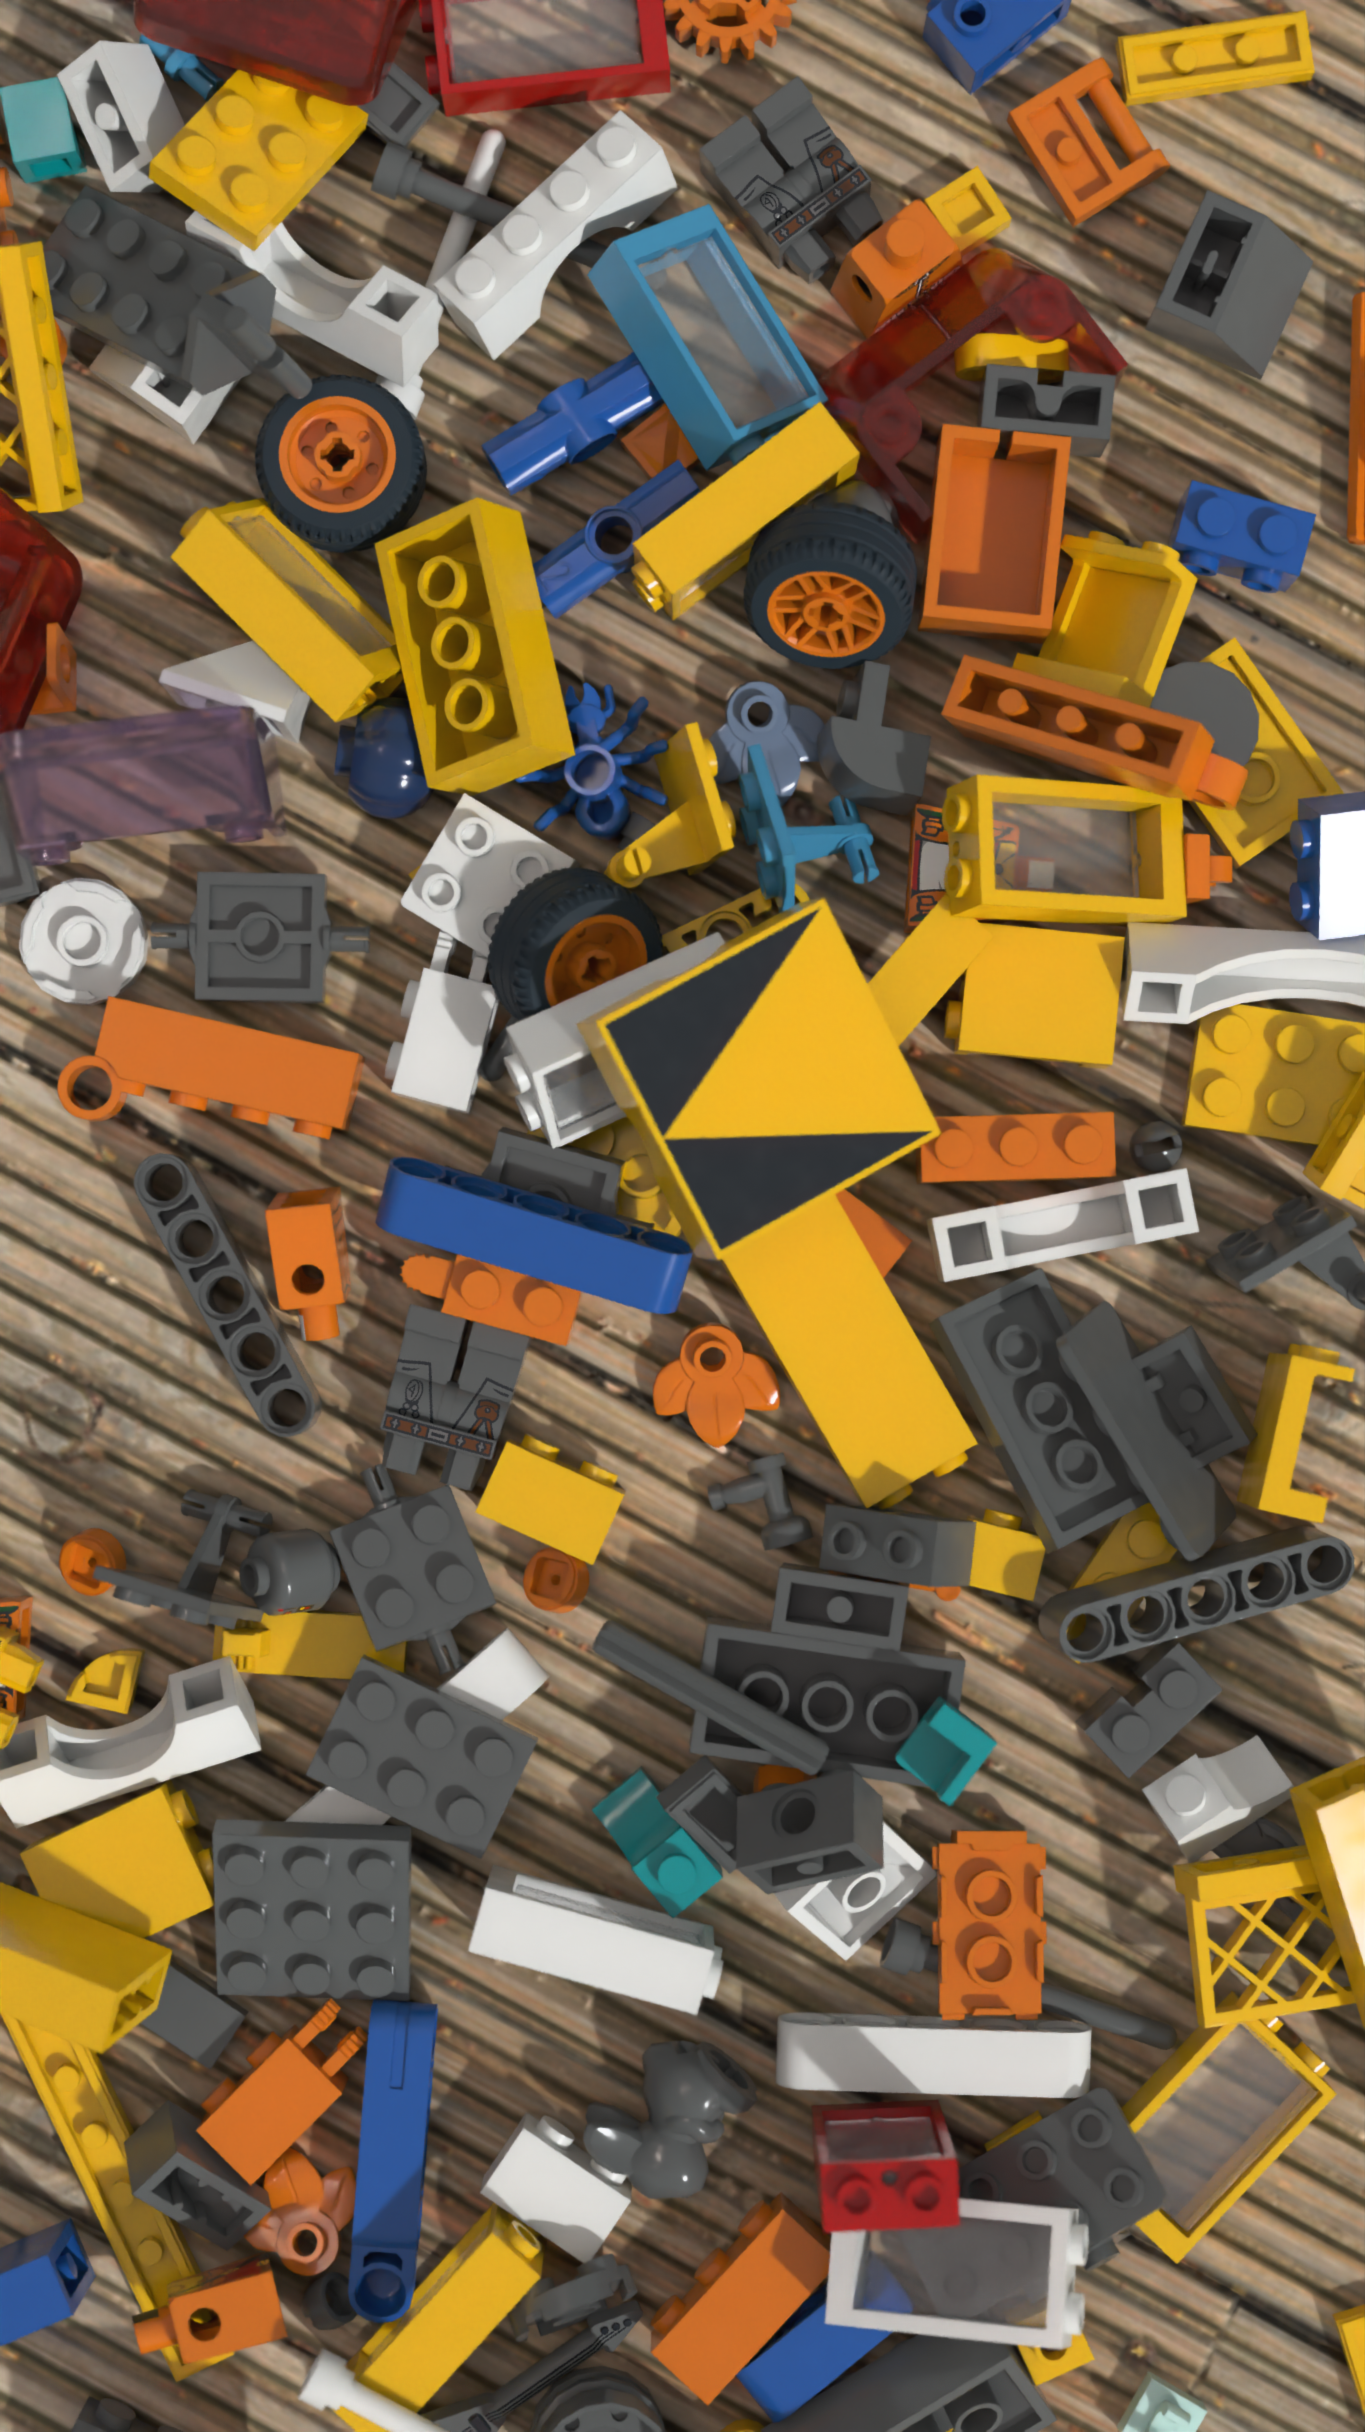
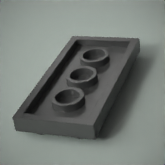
M1042 1268L958 1307L929 1323L1048 1554L1150 1502L1146 1494L1140 1492L1131 1482L1126 1469V1461L1112 1438L1104 1435L1097 1426L1093 1417V1407L1080 1385L1071 1380L1061 1366L1056 1339L1072 1325Z

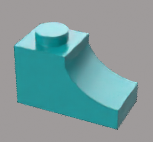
M641 1766L593 1805L592 1811L616 1841L631 1864V1869L673 1919L723 1878L722 1866L664 1810L656 1798L662 1790Z

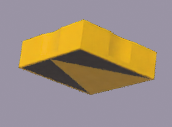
M824 898L800 902L722 944L712 955L697 966L679 975L656 980L576 1024L618 1107L627 1115L642 1137L650 1157L654 1177L695 1256L699 1258L720 1260L942 1134Z

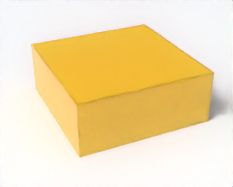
M978 166L924 200L925 205L958 246L961 257L1008 228L1012 220Z

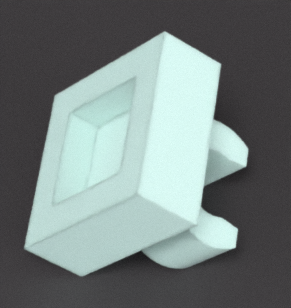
M1148 2371L1119 2421L1117 2428L1119 2432H1196L1208 2411L1203 2402Z

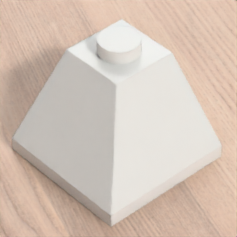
M254 641L162 670L159 683L179 705L295 743L299 742L312 703V699Z
M883 1821L884 1869L775 1892L773 1894L787 1912L846 1961L937 1876V1871L932 1869V1865Z

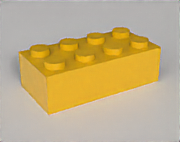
M476 497L375 543L428 788L474 796L576 755L521 512Z

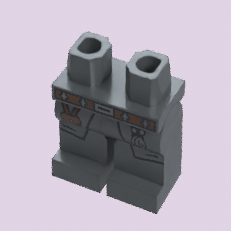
M797 76L752 109V122L744 115L699 149L700 172L759 244L768 251L767 255L777 268L780 269L788 263L791 269L804 281L812 284L827 273L836 261V256L822 239L823 236L839 226L852 245L856 246L882 226L883 219L870 197L871 178L861 165L858 166L844 143L836 137L812 103V94L799 76Z
M410 1304L404 1327L403 1341L386 1409L380 1425V1430L387 1431L383 1447L382 1466L416 1475L425 1442L449 1448L440 1482L473 1491L484 1471L487 1459H495L499 1440L532 1338L474 1321L459 1380L456 1381L453 1378L469 1320Z

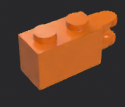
M416 1253L415 1256H409L407 1261L404 1260L403 1267H400L402 1269L400 1276L403 1277L402 1282L407 1284V1288L410 1287L413 1288V1291L420 1290L422 1294L444 1299L442 1313L562 1346L569 1345L583 1294L581 1291L457 1254L455 1261H451L437 1256L429 1257V1254L422 1255Z
M331 1997L299 2028L294 2024L282 2038L274 2031H271L247 2056L246 2060L253 2067L236 2084L227 2076L200 2104L207 2113L204 2115L196 2132L250 2186L343 2093L349 2078L340 2068L368 2039V2034L358 2026L353 2031L346 2033L328 2056L311 2041L320 2031H324L336 2019L337 2013L341 2009Z

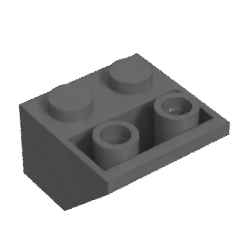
M1207 190L1145 329L1261 380L1314 261L1266 215Z

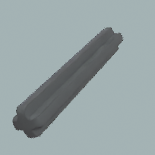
M607 1620L593 1641L592 1649L596 1654L808 1775H815L826 1760L829 1746L822 1739L619 1623Z

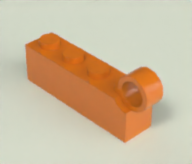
M965 654L941 713L965 737L1164 797L1180 798L1188 801L1194 800L1222 810H1235L1249 774L1248 770L1238 763L1210 753L1215 740L1200 722Z
M108 996L95 1055L82 1056L68 1063L59 1076L57 1091L60 1102L70 1114L88 1121H104L115 1116L124 1106L127 1094L144 1097L147 1085L169 1090L168 1103L206 1111L208 1100L233 1105L230 1115L232 1118L268 1126L270 1114L295 1119L293 1132L330 1140L332 1128L347 1132L349 1130L365 1057L351 1051ZM101 1068L108 1074L111 1080V1095L108 1101L100 1108L86 1110L79 1105L74 1095L76 1079L87 1069Z

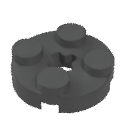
M607 2254L577 2267L579 2275L574 2280L555 2287L552 2277L537 2281L518 2301L515 2308L507 2314L516 2341H526L529 2334L528 2327L535 2324L540 2336H544L587 2320L588 2316L608 2309L605 2298L614 2295V2292L617 2290L620 2291L623 2302L637 2293V2288L628 2265L617 2266L614 2255Z

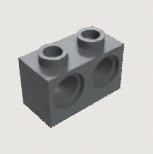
M826 1504L819 1569L927 1587L969 1586L976 1522L889 1508L880 1509L876 1506L866 1509L864 1505Z

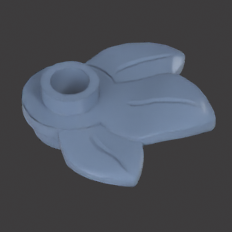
M765 681L746 682L737 687L730 695L725 708L726 722L709 738L714 748L718 765L717 775L714 777L715 784L727 783L737 779L740 774L748 773V746L760 744L780 806H783L797 787L801 772L800 762L819 761L817 736L825 725L812 709L788 704L786 697L776 686ZM756 702H764L769 709V716L761 725H752L748 720V709Z

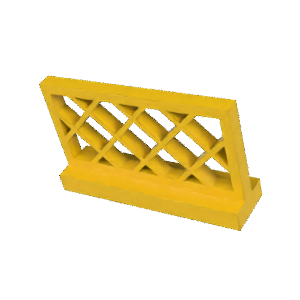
M42 241L0 246V310L2 320L0 319V336L6 340L8 357L0 367V392L16 405L19 423L8 438L0 432V468L8 456H10L26 469L31 496L13 498L0 487V514L38 511V513L64 511L84 502L43 245ZM10 373L13 386L6 381ZM21 438L24 451L17 446Z
M1306 1845L1173 1865L1176 1891L1185 1897L1198 2025L1203 2028H1211L1356 2003L1351 1986L1341 1987L1328 1976L1341 1957L1336 1938L1316 1966L1294 1948L1315 1918L1333 1932L1329 1917L1321 1912L1325 1903ZM1315 1892L1310 1901L1301 1895ZM1289 1896L1303 1910L1284 1937L1281 1938L1260 1920L1276 1898ZM1255 1902L1249 1911L1241 1905ZM1229 1906L1244 1919L1223 1948H1221L1208 1938L1205 1910ZM1255 1928L1277 1945L1256 1976L1234 1959V1956ZM1209 1950H1211L1214 1954L1217 1955L1215 1959L1212 1961V1963L1210 1961ZM1290 1956L1308 1970L1310 1974L1295 1995L1281 1997L1267 1985L1286 1958ZM1229 1965L1248 1980L1250 1984L1235 2005L1215 2008L1213 1985ZM1321 1983H1324L1327 1987L1330 1988L1327 1990L1316 1991L1321 1985ZM1261 1993H1264L1267 1997L1270 1998L1267 2000L1256 2001Z

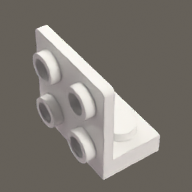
M464 793L403 895L401 905L488 958L490 953L488 950L489 945L492 943L491 935L495 932L494 927L499 922V916L505 911L504 908L511 903L510 900L513 897L517 896V892L525 889V885L533 883L535 878H541L545 873H551L553 870H561L562 868H578L581 863Z

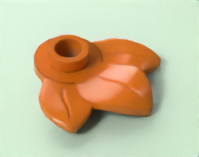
M704 1323L696 1326L686 1334L680 1346V1356L659 1370L653 1384V1400L658 1415L668 1416L687 1411L690 1424L696 1434L709 1445L720 1448L737 1434L744 1419L745 1409L760 1411L777 1410L780 1404V1388L774 1369L767 1359L743 1350L740 1338L731 1328L720 1323ZM711 1347L719 1348L724 1353L723 1359L716 1365L704 1364L700 1360L704 1350Z
M289 2147L266 2171L263 2189L268 2191L272 2210L244 2235V2238L258 2250L277 2252L285 2267L297 2275L314 2276L325 2272L335 2263L341 2250L340 2232L354 2218L357 2179L352 2167L339 2168L321 2177L316 2167L305 2155ZM305 2230L313 2232L317 2239V2247L309 2256L303 2254L298 2247V2238Z

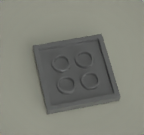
M216 1819L212 1839L217 1994L409 2001L411 1992V1826Z

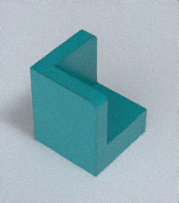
M58 77L0 87L13 163L26 184L87 172L83 147L74 132L68 98Z
M938 1696L897 1751L895 1759L899 1765L933 1789L938 1798L950 1807L992 1752L997 1742L989 1732L941 1696Z

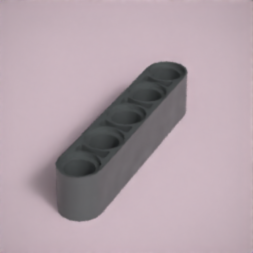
M164 1153L149 1156L140 1163L135 1172L134 1188L137 1197L260 1422L269 1432L277 1436L291 1437L308 1431L316 1424L321 1415L322 1401L319 1392L198 1170L190 1161L180 1156ZM173 1165L181 1173L183 1179L182 1189L175 1198L163 1201L154 1192L153 1178L162 1167ZM201 1220L207 1223L212 1230L214 1236L213 1245L205 1255L196 1258L185 1249L183 1234L190 1224ZM228 1276L237 1279L244 1290V1301L240 1308L233 1313H226L220 1310L213 1298L216 1284ZM254 1333L265 1334L272 1340L275 1347V1357L272 1363L265 1369H257L251 1366L244 1356V1345L247 1339ZM284 1389H293L304 1398L306 1412L303 1419L297 1425L286 1424L276 1416L274 1401L277 1395Z
M1307 1525L1296 1526L1207 1551L1203 1556L1193 1561L1182 1558L1061 1592L1051 1597L1043 1605L1039 1615V1630L1043 1638L1051 1646L1069 1658L1082 1663L1094 1662L1335 1593L1344 1588L1351 1580L1355 1569L1354 1556L1351 1548L1343 1540ZM1321 1546V1562L1315 1570L1308 1572L1307 1561L1309 1556L1316 1548ZM1263 1563L1264 1575L1261 1582L1256 1587L1249 1589L1248 1577L1251 1570L1256 1565ZM1204 1579L1205 1592L1198 1603L1189 1606L1188 1594L1191 1587L1196 1582ZM1144 1596L1146 1608L1143 1615L1137 1621L1129 1623L1127 1613L1130 1605L1136 1599ZM1085 1614L1086 1626L1079 1637L1068 1640L1067 1628L1074 1617Z

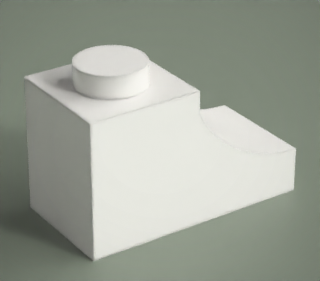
M1256 1735L1236 1748L1216 1756L1198 1758L1195 1754L1143 1788L1142 1791L1155 1814L1187 1861L1192 1863L1291 1798L1289 1789L1294 1786L1261 1739Z

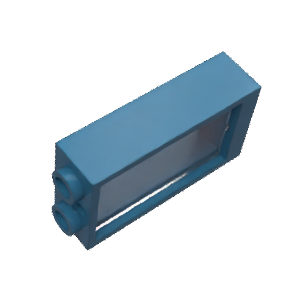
M710 204L613 241L587 274L706 471L728 461H731L734 466L817 403L821 402L824 405L829 400Z

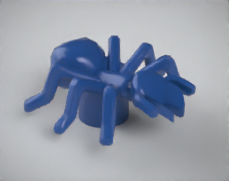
M584 682L582 702L577 699L575 690L571 685L568 687L565 695V706L569 714L567 716L569 728L579 739L577 746L573 745L576 755L567 758L565 766L552 770H537L519 777L515 781L519 783L535 781L548 784L566 778L571 787L559 804L548 808L534 822L533 828L538 832L544 831L556 818L567 815L578 799L575 813L580 827L589 835L599 840H610L620 835L621 830L631 815L628 798L621 788L626 789L641 799L650 800L660 806H665L669 800L666 794L649 786H644L624 775L621 766L647 763L654 755L666 752L669 747L668 742L662 739L648 744L645 749L640 751L611 755L609 751L637 729L640 717L648 707L649 701L644 696L639 697L628 711L624 724L603 739L599 734L604 730L606 719L616 710L613 687L611 684L604 686L606 707L601 710V699L597 691L591 685Z

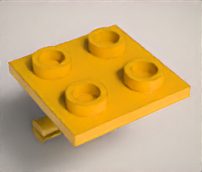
M697 722L684 725L667 741L668 750L654 755L664 792L669 799L668 806L671 814L624 850L616 853L609 860L607 869L604 871V874L612 879V881L629 890L639 886L644 879L686 868L689 875L700 873L734 848L732 841L736 835L734 815L727 801L720 800L714 780L718 770L716 754L711 742L707 738L702 739Z

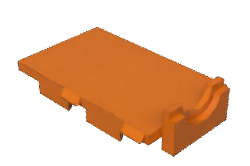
M951 1830V1843H937V1846L932 1847V1869H937L938 1921L932 1922L933 1945H938V2013L942 2015V2020H965V2014H1015V2020H1038V2014H1042L1041 1983H1044V1944H1047L1046 1921H1041V1917L1043 1918V1875H1040V1869H1046V1847L1040 1846V1843H1027V1831Z

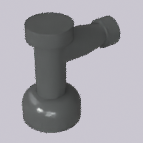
M784 1452L747 1462L750 1475L737 1478L724 1485L718 1483L707 1487L709 1500L714 1511L727 1508V1504L745 1503L760 1498L764 1499L770 1521L761 1530V1540L765 1551L814 1537L808 1519L801 1515H794L781 1466L787 1465Z

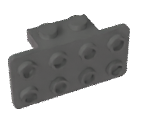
M1103 1301L1091 1308L1056 1339L1061 1366L1067 1376L1080 1385L1093 1407V1417L1097 1426L1104 1435L1112 1438L1126 1461V1469L1131 1482L1140 1492L1146 1494L1160 1517L1162 1532L1167 1541L1174 1548L1179 1549L1185 1559L1193 1561L1203 1556L1236 1519V1510L1210 1468L1209 1463L1251 1443L1258 1434L1192 1325L1140 1352L1113 1306L1109 1302Z
M1105 2088L1093 2089L958 2169V2191L961 2198L1079 2209L1078 2223L1087 2224L1088 2253L1086 2264L1083 2266L1086 2272L1105 2264L1119 2255L1120 2252L1115 2243L1131 2235L1128 2227L1161 2209L1167 2201L1166 2190L1116 2098L1110 2090ZM960 2216V2227L897 2229L942 2317L971 2319L1005 2298L1024 2297L1027 2295L1030 2302L1034 2303L1048 2296L1052 2225Z

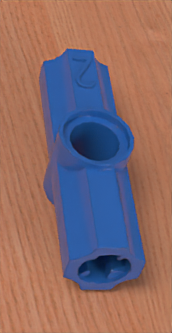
M632 352L588 381H585L583 378H577L560 386L538 404L537 412L482 444V451L501 485L512 496L533 482L542 479L566 462H569L571 465L578 464L596 455L613 442L618 435L617 431L665 402L636 354Z
M679 459L616 505L606 506L597 510L589 518L587 525L533 564L540 599L555 619L562 616L620 573L630 572L634 566L633 543L701 492ZM623 525L633 531L632 542L624 552L608 554L602 551L601 541L608 529Z

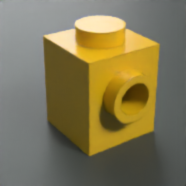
M986 1508L983 1519L967 1515L968 1521L976 1522L969 1586L1033 1601L1045 1554V1548L1037 1532L1020 1529L1023 1517Z

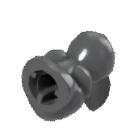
M687 2041L652 2043L642 2055L645 2072L643 2094L649 2119L641 2122L613 2105L591 2102L588 2105L585 2116L587 2124L583 2140L586 2149L597 2164L611 2173L627 2175L635 2189L650 2199L688 2198L704 2187L709 2173L702 2143L716 2142L724 2132V2124L722 2123L724 2113L735 2115L747 2112L758 2100L755 2093L758 2089L750 2076L736 2061L711 2043L701 2042L698 2045Z

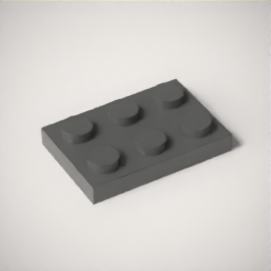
M364 1654L305 1775L482 1859L536 1746L538 1737Z

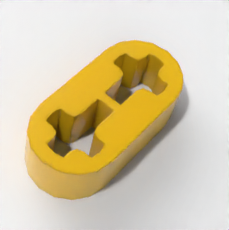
M996 333L964 336L954 342L955 375L962 380L981 381L986 365L994 364L1038 368L1037 385L1060 382L1063 372L1070 371L1069 344L1063 339Z

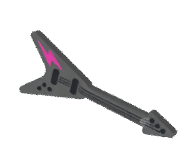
M633 2300L588 2316L586 2321L589 2326L495 2392L482 2393L429 2411L420 2416L450 2432H497L509 2413L604 2348L609 2353L613 2352L643 2316L639 2302Z

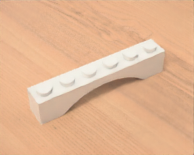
M1128 922L1120 982L1123 1020L1189 1024L1214 1011L1241 1003L1275 998H1313L1346 1002L1365 1007V935L1318 940L1310 932Z

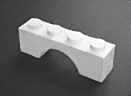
M618 111L433 284L453 322L487 355L495 360L540 318L541 303L546 287L556 269L574 248L588 237L607 228L622 227L633 231L678 189L663 148L623 111Z
M194 211L185 221L188 237L264 274L276 287L272 318L402 387L408 383L439 345L438 294L384 265L372 278L365 280L350 279L331 272L313 260L293 240L282 222L255 251H252L197 211Z
M1187 1168L926 1220L938 1282H947L1085 1253L1199 1232Z
M231 1656L170 1674L168 1676L166 1692L158 1705L143 1717L122 1726L100 1730L79 1729L61 1724L47 1715L18 1723L9 1744L0 1750V1804L15 1828L17 1829L260 1751L261 1744L254 1701Z

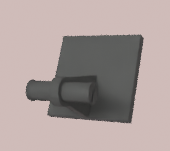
M1299 1196L1285 1202L1272 1213L1274 1220L1254 1232L1252 1229L1247 1228L1233 1233L1219 1243V1253L1205 1260L1213 1273L1244 1293L1291 1265L1300 1262L1342 1295L1352 1306L1365 1310V1262L1348 1233L1357 1227V1224L1351 1214L1315 1196L1309 1199L1306 1196Z
M189 1489L183 1499L202 1504L205 1508L182 1503V1514L208 1521L209 1523L180 1582L154 1574L96 1565L93 1574L94 1579L116 1585L112 1597L140 1606L151 1607V1605L169 1609V1615L188 1622L205 1626L210 1623L229 1629H235L237 1619L261 1622L264 1612L258 1607L214 1594L213 1591L231 1532L237 1530L256 1537L267 1534L271 1529L249 1523V1519L272 1525L273 1516L269 1512L243 1506L241 1499L236 1496L224 1494L217 1498L197 1492L194 1489Z

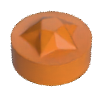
M89 1528L81 1531L67 1540L60 1551L59 1566L63 1578L72 1589L83 1595H100L115 1586L93 1578L96 1565L126 1570V1555L122 1545L111 1533L103 1529Z
M553 1547L544 1548L537 1552L526 1566L523 1577L524 1591L528 1600L539 1609L557 1614L572 1611L583 1601L588 1591L589 1571L584 1561Z

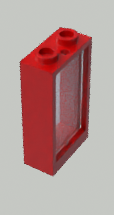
M419 0L423 33L434 32L437 55L425 56L429 94L431 96H442L445 116L448 117L670 92V63L663 0H635L636 7H634L633 0ZM636 24H638L642 63H640Z
M939 2100L811 2105L814 2171L824 2233L960 2227L957 2156Z

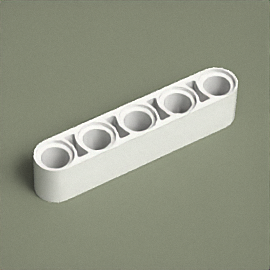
M506 1628L468 1660L465 1666L459 1668L436 1689L503 1720L550 1676L509 1628ZM325 1785L284 1822L383 1825L392 1816Z
M786 2013L779 2015L777 2023L776 2083L786 2088L800 2090L1077 2098L1090 2092L1092 2027L1079 2022L1063 2020H1015L965 2017V2020H942V2017Z

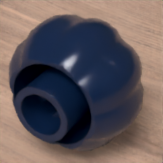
M389 696L380 698L362 713L358 714L356 727L340 725L334 776L349 778V798L363 811L375 817L394 819L412 815L424 807L435 790L427 786L408 699Z

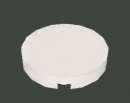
M73 878L60 882L61 884L53 886L49 891H44L32 901L21 922L19 950L28 973L33 977L32 979L43 991L68 1004L93 1006L106 1002L108 996L115 998L120 996L136 982L147 961L149 935L141 911L124 892L101 880Z

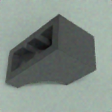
M167 2100L124 2142L132 2195L228 2251L272 2210L268 2191L255 2182L250 2186L196 2132L201 2120Z

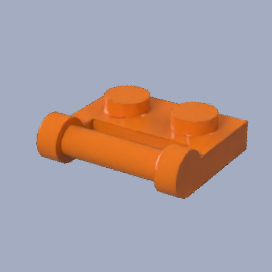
M1104 58L1095 59L1010 111L1007 117V123L1072 227L1085 221L1133 190L1150 184L1163 175L1170 167L1161 149H1152L1110 80L1114 74ZM1086 96L1090 97L1131 164L1119 170L1076 101L1077 99Z

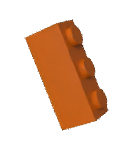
M1114 1112L934 1117L942 1134L916 1148L917 1184L1107 1179L1116 1176Z
M782 2192L769 2205L764 2200L755 2204L738 2226V2231L742 2233L726 2252L720 2247L713 2250L696 2270L694 2278L698 2282L682 2299L677 2295L671 2296L651 2320L650 2325L654 2328L651 2332V2354L707 2406L829 2275L831 2238Z

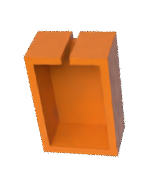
M942 424L936 446L917 631L1043 644L1052 630L1071 437L1013 431L1006 449L1005 460L994 459L1000 440L999 429Z

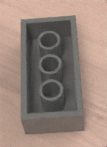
M707 1616L700 1670L825 1741L829 1746V1753L819 1772L835 1769L854 1770L862 1778L929 1787L899 1765L895 1759V1754L938 1696H941L959 1710L966 1660L960 1652L901 1644L900 1652L772 1633L771 1625ZM694 1709L689 1753L796 1768Z

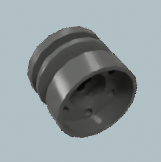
M606 2366L576 2369L554 2382L537 2403L530 2426V2432H666L660 2409L649 2389L628 2372Z

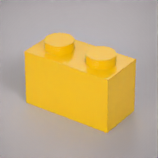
M525 1434L521 1443L509 1439L505 1444L475 1512L593 1565L625 1495L626 1490L614 1486L619 1475L587 1460H583L580 1469L556 1459L560 1448L529 1434Z

